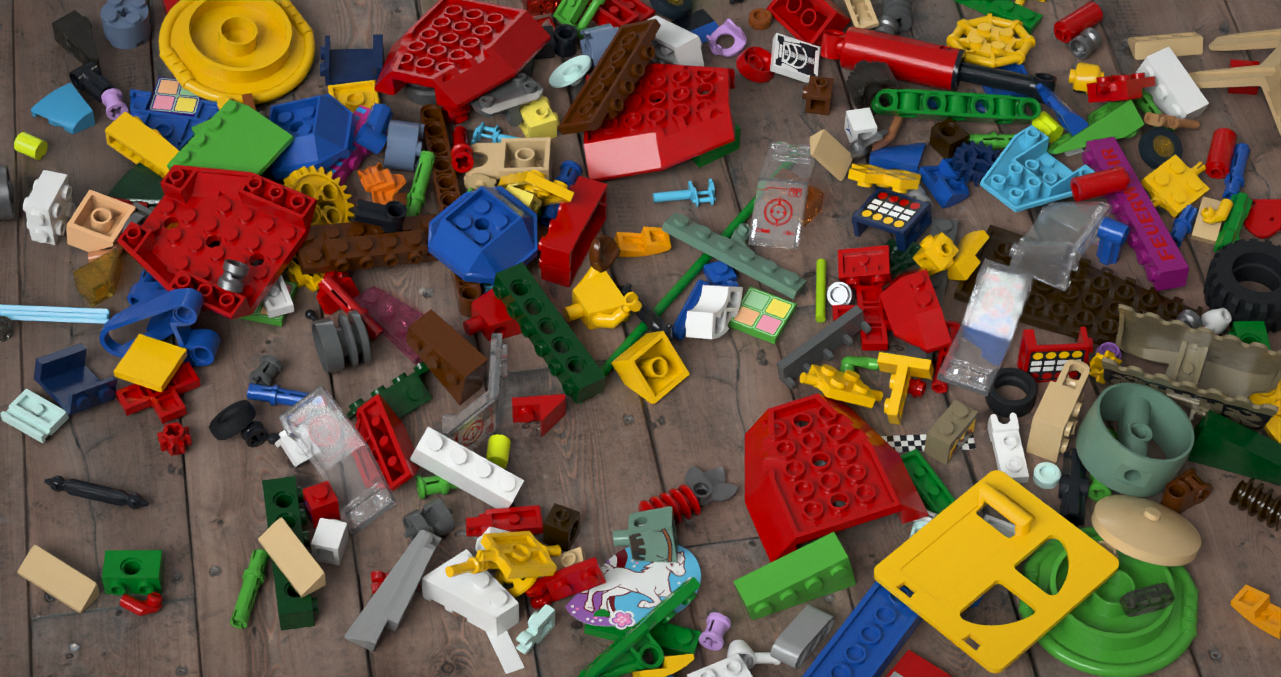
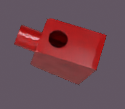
M493 289L471 303V318L463 322L464 330L469 336L481 331L489 342L522 334L519 324L508 315L506 306L501 299L498 300L495 297Z

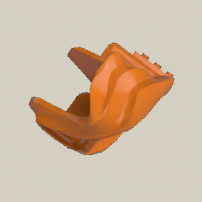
M380 162L375 166L367 167L365 170L359 169L357 171L365 192L372 194V201L374 203L386 205L389 201H399L406 206L407 193H397L406 184L403 175L391 174L388 168L382 170Z

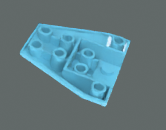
M1030 125L1014 135L982 178L980 186L1011 210L1019 212L1073 196L1070 187L1071 179L1094 173L1095 171L1085 164L1073 172L1047 152L1049 137L1033 125Z

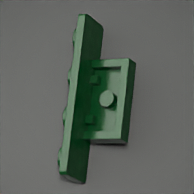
M423 361L413 367L414 373L407 376L404 372L392 380V386L386 389L382 385L370 393L372 397L380 394L399 419L432 399L419 378L430 371ZM361 398L349 405L350 411L345 415V418L349 420L356 416L357 409L367 401L364 402Z

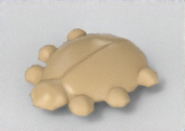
M473 173L463 178L468 184L466 189L471 187L476 190L481 186L495 187L494 184H496V179H491L482 173Z

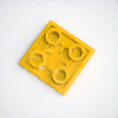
M139 334L115 368L114 375L117 378L162 393L187 357V349Z

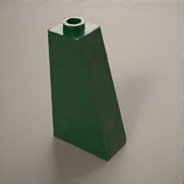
M1211 410L1194 427V444L1187 461L1276 485L1281 484L1280 443Z

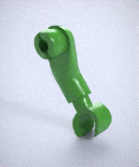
M846 356L841 361L840 371L851 370L854 372V367L879 371L878 358Z

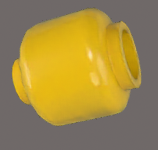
M1080 62L1077 64L1076 69L1070 70L1068 83L1073 84L1072 89L1074 92L1088 95L1087 83L1096 82V77H1104V72H1101L1099 65Z

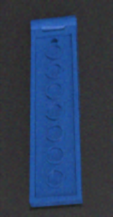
M875 581L802 677H880L922 622L923 618ZM905 585L900 588L909 597H912L914 594Z

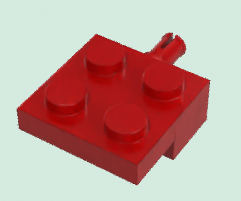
M606 0L604 5H600L592 20L598 24L596 26L610 23L613 28H620L621 25L646 21L654 17L655 10L640 0Z
M1145 72L1130 75L1118 74L1096 77V82L1087 83L1088 103L1143 98L1142 88L1156 86L1155 76L1145 77Z

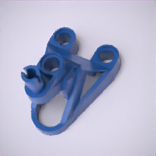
M146 270L142 271L138 283L134 284L129 291L127 300L131 306L116 313L104 324L99 336L100 344L107 352L123 358L135 339L122 345L110 337L109 331L151 317L146 328L147 332L142 335L162 341L174 334L179 347L187 349V357L182 364L189 362L192 367L210 365L214 361L221 343L220 336L213 330L191 329L190 325L196 322L204 303V297L200 292L192 288L174 289L168 292L148 272L146 273Z

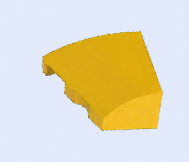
M984 230L970 232L960 240L957 246L959 251L953 257L955 262L947 270V276L950 280H967L981 263L975 255L990 238Z

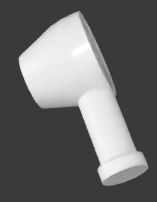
M1225 308L1213 309L1202 315L1203 326L1211 329L1214 334L1218 335L1225 331L1232 320L1231 314Z
M735 640L729 645L727 658L739 654L748 670L753 668L755 664L780 665V661L770 656L771 652H753L750 646L743 640Z

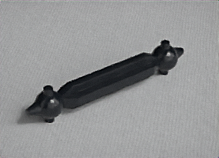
M629 283L624 286L617 285L623 296L632 292V285ZM638 296L642 307L639 311L633 313L652 332L664 331L669 341H673V331L671 329L673 325L670 323L664 325V321Z
M54 476L44 481L55 492L64 490L69 495L117 506L128 505L131 509H139L149 505V502L144 500L140 494L132 493L129 495L121 489L76 479L65 480L62 476Z

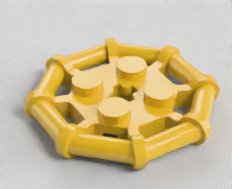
M987 13V16L974 19L959 20L955 30L946 38L947 46L966 50L965 62L991 68L1024 63L1026 55L1036 44L1034 36L1029 35L1020 20L1012 21L992 16V13ZM962 34L967 36L966 38H960ZM1017 34L1021 39H1016L1014 35Z

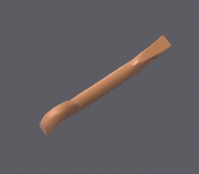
M895 116L888 129L889 133L884 135L882 140L873 143L872 151L879 150L892 142L905 118Z

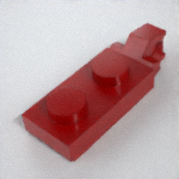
M539 505L485 509V513L479 514V517L465 519L467 537H480L489 527L510 532L530 531L532 534H543V521Z

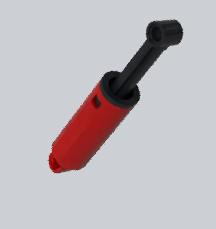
M849 27L846 33L834 29L823 31L820 55L827 59H840V65L844 69L957 92L960 81L1026 94L1029 95V98L1036 99L1042 104L1044 102L1035 88L1037 84L1041 83L1055 92L1057 78L1051 74L1035 73L1033 76L967 63L965 62L966 50L857 27Z

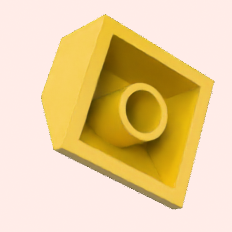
M664 331L645 334L611 362L624 385L651 404L658 402L690 375Z

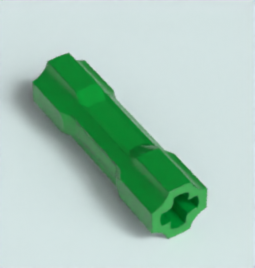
M1239 192L1232 195L1230 200L1233 202V207L1228 218L1225 220L1222 231L1218 234L1213 252L1216 253L1223 246L1231 242L1234 244L1235 241L1240 240L1239 235L1243 223L1248 218L1253 202L1248 194Z

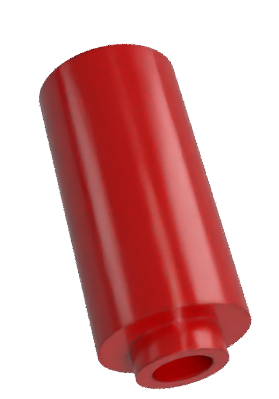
M1090 1L1054 24L1055 37L1063 43H1068L1075 36L1080 35L1085 28H1092L1103 20L1101 8L1095 2Z
M1219 128L1212 135L1205 164V173L1214 179H1223L1230 171L1237 135L1228 128Z
M1118 166L1074 177L1071 179L1070 187L1074 199L1077 202L1125 191L1130 179L1127 171Z

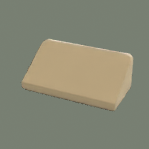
M825 129L810 136V155L838 180H844L853 159L850 156L851 153Z

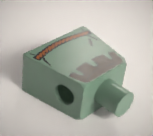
M672 506L631 513L628 520V529L613 530L614 547L630 546L632 559L635 561L677 563L678 540Z

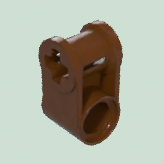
M1190 468L1166 484L1160 504L1181 514L1192 506L1203 502L1211 494L1213 486L1210 483H1205L1197 476V471L1194 468Z

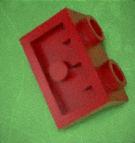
M889 245L839 249L838 278L840 282L848 284L851 289H856L858 285H882L883 287L891 283L893 277L891 275Z

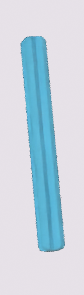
M0 304V320L105 324L110 319V310L107 308Z

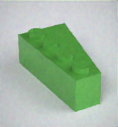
M834 532L733 581L738 596L751 620L765 617L856 585L849 557Z

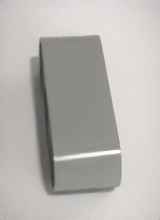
M808 604L776 639L770 656L795 670L798 669L829 634L835 617Z

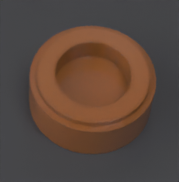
M763 8L753 9L749 13L748 23L750 27L756 30L768 29L772 24V14Z

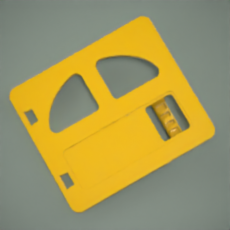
M994 470L877 564L874 568V579L987 671L1001 673L1118 571L1119 561L1113 554L1006 473ZM987 504L1015 525L1016 534L1011 538L1004 536L978 516L977 512ZM1049 539L1059 540L1068 558V574L1061 590L1056 595L1045 593L1015 569ZM996 584L1003 585L1035 612L1023 620L1004 625L974 624L963 620L960 616L962 612ZM905 585L914 594L912 597H909L900 588ZM969 637L980 645L977 650L965 642Z

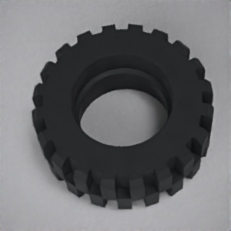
M1251 238L1249 241L1241 239L1235 241L1234 244L1231 242L1218 250L1210 262L1203 289L1204 300L1209 310L1227 309L1232 317L1229 324L1231 327L1233 321H1264L1267 334L1269 331H1272V333L1281 331V245L1275 246L1271 241L1265 240L1261 242L1258 239ZM1239 282H1257L1268 287L1271 292L1252 291L1242 286Z

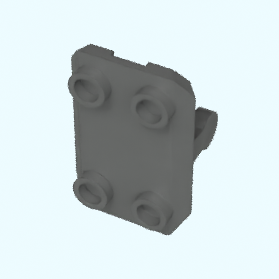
M518 73L512 80L500 84L467 104H470L478 114L485 117L501 113L507 118V122L511 126L517 127L522 122L519 107L540 100L544 88L525 73Z

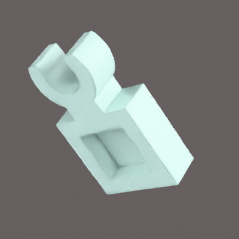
M545 604L539 612L535 611L528 620L529 627L516 638V641L520 643L516 647L517 650L526 655L532 649L534 643L539 644L554 628L555 609Z

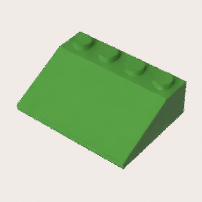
M229 99L167 164V167L170 170L173 165L253 172L261 176L291 144L294 138L250 106Z

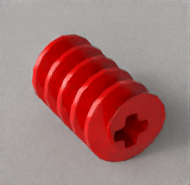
M680 485L678 490L670 489L668 494L666 492L660 493L659 497L653 496L649 499V502L643 500L639 503L638 507L639 512L672 506L674 520L678 524L682 522L681 514L687 520L691 519V510L697 516L701 514L697 497L687 485Z

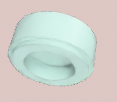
M1050 462L1039 463L1033 473L1034 483L1043 489L1055 488L1059 484L1061 471L1058 466Z

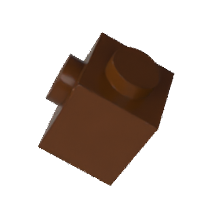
M810 75L809 84L804 85L802 99H806L805 113L829 116L834 78Z

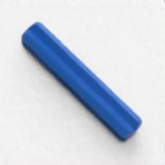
M700 279L696 282L671 328L673 339L682 340L686 334L685 321L687 311L692 310L698 304L703 285H710L708 281Z

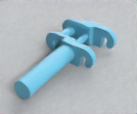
M482 122L474 131L471 145L480 141L481 137L490 138L493 143H501V138L520 137L499 134L501 133L499 125H496L494 128L485 126V122ZM484 131L493 132V134H492V135H489V134H484L483 132H484Z
M708 179V191L697 192L696 188L693 187L692 181H688L687 190L653 193V202L691 199L696 207L699 206V203L710 202L712 206L714 201H716L714 183L712 179ZM708 194V196H709V197L698 198V195Z

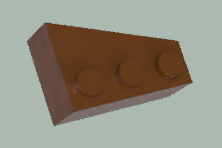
M432 309L408 327L406 342L409 347L415 351L459 405L482 388L488 359Z

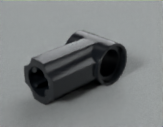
M92 61L69 73L74 87L79 91L85 90L99 103L102 102L101 95L104 91L115 88L101 75L99 68Z
M358 199L354 221L380 226L385 233L401 232L407 208L399 201H389L384 205Z

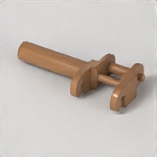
M1147 112L1144 115V122L1146 124L1172 129L1179 127L1197 130L1200 126L1199 121L1193 119L1177 118L1176 116Z

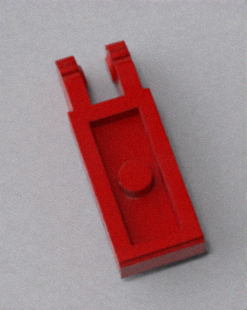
M593 557L557 570L553 576H543L537 579L525 594L529 598L531 597L530 604L532 608L538 610L544 607L545 604L550 605L552 601H557L606 583V579L597 558Z

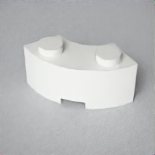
M703 285L698 304L692 310L687 311L685 321L686 337L716 339L724 335L729 330L727 325L731 317H736L738 314L743 287Z

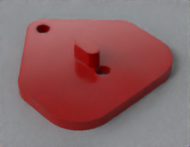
M1252 199V204L1255 205L1251 206L1248 218L1244 221L1245 229L1261 239L1271 237L1281 230V199Z

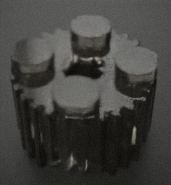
M861 60L855 64L854 72H850L851 76L847 77L848 80H846L845 86L857 109L870 107L871 113L874 116L877 114L871 106L874 96L882 89L899 90V85L887 63H880L879 61H872L870 63L869 61ZM879 97V103L883 107H887L889 105L888 99Z

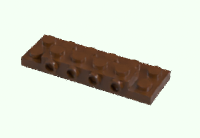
M657 19L620 26L559 124L558 130L562 135L590 130L595 131L602 126L603 120H612L619 114V111L623 110L624 101L634 92L635 83L644 75L645 67L655 57L656 49L651 42L655 39L656 33L661 26Z
M437 215L407 216L402 231L385 233L380 226L358 221L311 226L307 239L296 253L302 275L334 271L345 272L355 269L366 270L374 267H393L402 264L439 261L428 252L429 222Z

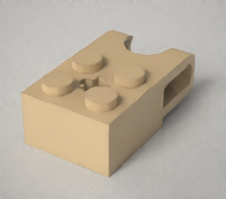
M551 137L501 138V143H476L470 145L473 150L474 165L470 171L466 172L465 176H470L473 173L485 174L491 179H496V184L494 185L497 187L501 177L517 174V172H531L533 169L545 174V179L552 182L553 154ZM475 154H481L484 157H476ZM464 180V186L466 188V185L468 184L467 181Z
M1068 360L1064 364L1057 381H1050L1033 417L1026 452L1055 463L1061 453L1067 452L1070 444V439L1068 438L1070 434L1074 435L1079 423L1077 419L1083 406V391L1090 372V367L1086 363L1079 360ZM1079 371L1082 375L1079 380H1073L1069 377L1068 373Z

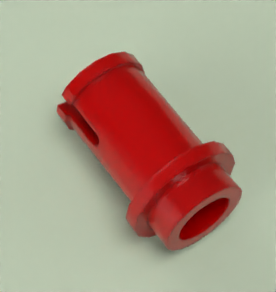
M911 378L907 393L911 394L915 399L917 397L922 398L927 384L921 378L917 380Z

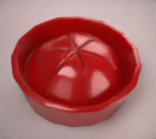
M753 46L738 55L736 67L746 79L764 83L769 82L774 77L775 72L770 71L771 53L766 49Z

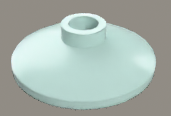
M580 55L567 60L551 74L549 78L550 85L554 88H561L579 84L592 65L591 58L587 55Z

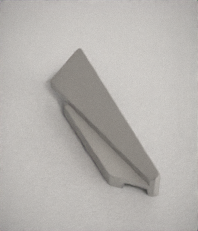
M426 530L419 531L344 636L346 640L373 652L385 628L396 632L441 541V537Z

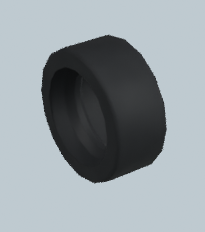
M1008 367L999 369L992 373L988 379L985 400L988 407L1002 417L1009 418L1011 413H1015L1017 418L1023 417L1031 412L1035 405L1037 384L1029 373L1019 368ZM1006 385L1015 386L1023 390L1027 396L1020 400H1008L1001 397L996 392V389Z

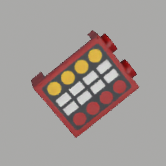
M1080 327L1077 343L1037 345L1034 329H1023L1017 358V368L1029 373L1036 383L1056 382L1064 364L1068 360H1079L1089 366L1088 355L1093 352V340L1091 337H1088L1086 327ZM1079 371L1068 373L1069 377L1073 380H1079L1082 375Z

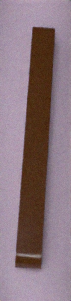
M427 104L420 109V123L425 124L422 138L425 151L436 155L430 177L438 214H440L460 197L456 173L452 167L451 150L442 110L438 105ZM451 271L459 312L465 317H471V303L481 296L480 283L466 282Z

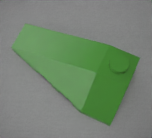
M1132 100L1108 101L1087 115L1088 120L1086 122L1089 126L1074 136L1069 133L1060 136L1048 146L1047 152L1049 154H1059L1086 147V141L1115 137V139L1125 137L1128 139L1135 136L1139 132L1138 129L1145 124Z

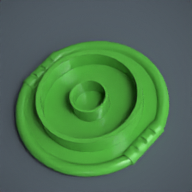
M1094 527L1078 528L1096 542L1105 541L1098 535ZM1049 539L1023 565L1022 575L1049 595L1058 594L1068 574L1066 551L1059 540ZM1116 549L1119 561L1118 571L1037 642L1057 660L1081 672L1100 677H1140L1159 671L1172 664L1187 650L1193 639L1197 637L1199 590L1183 565H1155L1130 557ZM1020 599L1019 613L1025 619L1035 612Z

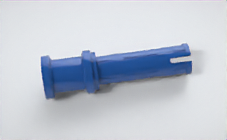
M566 160L561 164V172L554 180L567 184V189L569 190L570 185H574L576 179L581 176L582 168L578 163ZM554 204L546 206L540 218L543 225L548 227L551 219L557 217L560 204H556L555 208H553Z

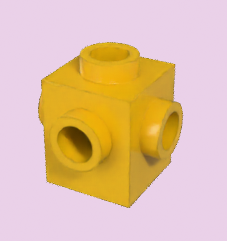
M943 232L935 236L930 234L920 242L921 248L913 256V259L920 267H924L928 275L931 276L948 269L955 262L953 257L959 250L951 238Z

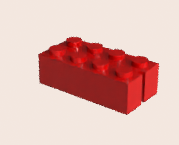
M579 176L576 183L570 185L569 190L574 192L571 202L560 203L557 217L551 219L547 235L542 236L539 241L538 250L541 251V257L538 267L541 268L542 280L570 288L590 251L593 239L598 236L607 219L606 201L608 184Z

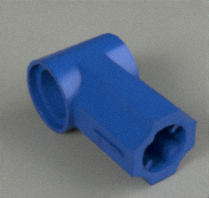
M375 103L371 107L365 124L359 129L355 142L377 155L387 141L385 133L393 116L391 108L385 104Z
M1107 216L1103 219L1097 232V237L1100 238L1096 256L1099 258L1100 263L1107 266L1117 263L1120 258L1122 245L1129 234V225Z

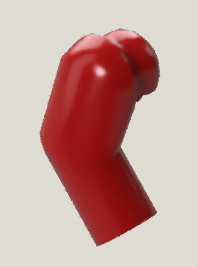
M152 592L148 594L146 600L140 601L129 594H124L120 599L119 605L138 616H144L158 612L163 606L161 603L163 597L157 592Z

